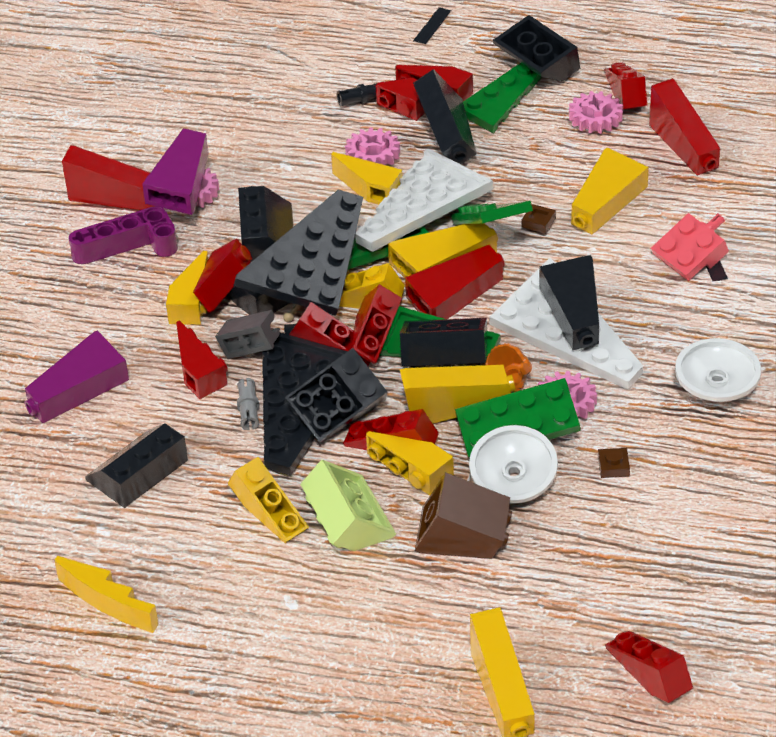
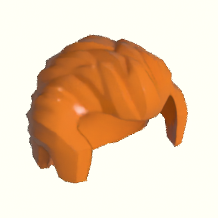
M504 343L491 349L485 364L504 365L506 375H512L516 389L514 392L523 389L525 379L532 370V364L518 347L509 343Z

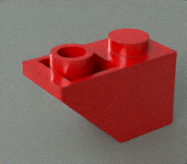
M407 78L378 82L376 84L377 105L415 121L425 114L413 84L417 79Z

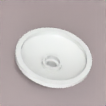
M710 338L699 340L685 347L677 357L675 373L680 385L692 395L707 401L727 402L742 398L756 388L761 377V364L754 352L743 344L728 339Z
M510 425L488 432L475 444L470 455L469 467L475 484L511 497L510 503H522L537 498L551 486L557 474L558 461L555 448L546 436L526 426ZM512 473H518V474H519V475H517V476H510V474H512Z

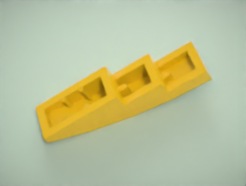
M56 556L54 561L58 580L75 595L99 611L125 624L154 633L158 626L155 604L135 599L133 588L113 582L112 574L109 570Z

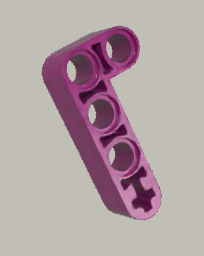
M156 206L75 230L68 237L72 260L74 263L82 265L149 244L154 252L161 257L172 256L178 250L175 226L167 212L163 208Z

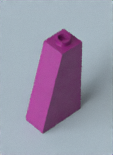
M185 128L181 130L142 184L145 204L193 215L209 154L206 133Z
M97 330L25 388L27 400L24 402L25 407L31 416L35 415L43 424L127 382L129 376L126 360Z

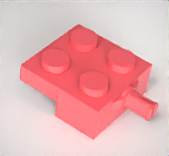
M688 213L651 247V251L683 278L690 281L703 267L707 266L711 269L729 252L725 240L715 233V230L725 222V219L717 213L708 223H704Z

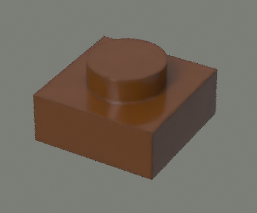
M532 204L533 211L525 213L522 218V228L546 234L556 219V210Z
M627 448L598 449L601 478L630 477Z

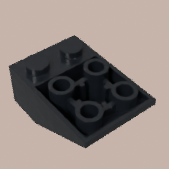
M352 348L285 396V399L320 443L364 417L386 400L388 391L355 349Z

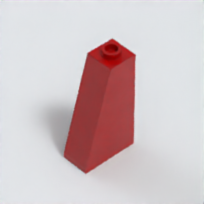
M672 78L652 85L649 126L697 176L719 168L720 147L677 82Z
M70 145L62 160L69 201L135 210L155 207L145 204L142 184L150 172Z
M489 244L405 277L406 298L418 312L449 319L503 280L504 259Z

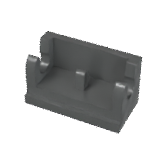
M272 310L230 319L224 323L215 337L227 359L273 349V343L280 334V328L271 330L270 325L275 318Z

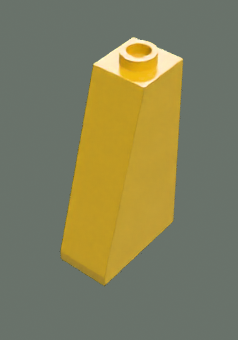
M608 147L605 148L572 203L571 225L593 235L648 187L649 167Z
M485 223L458 225L388 243L389 263L405 278L489 244L497 252L498 235L493 228H490Z
M504 365L399 369L409 411L423 409L432 423L457 418L455 411L457 408L516 391L512 375H506Z
M498 607L470 614L471 656L502 737H526L535 734L534 710L501 608Z

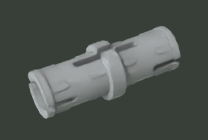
M246 378L247 387H245L244 379H241L237 383L239 392L237 408L241 416L240 425L243 429L250 430L249 421H251L252 430H254L259 425L257 416L259 400L255 395V382L253 379Z

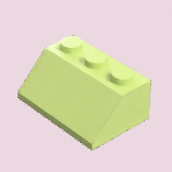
M322 459L300 484L306 494L307 502L313 506L317 514L318 522L324 526L329 542L335 547L357 551L389 540L396 535L363 475Z

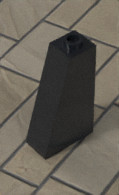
M432 69L413 84L442 154L459 164H463L477 154L463 100Z
M586 255L539 266V287L572 350L599 344V315L592 256Z

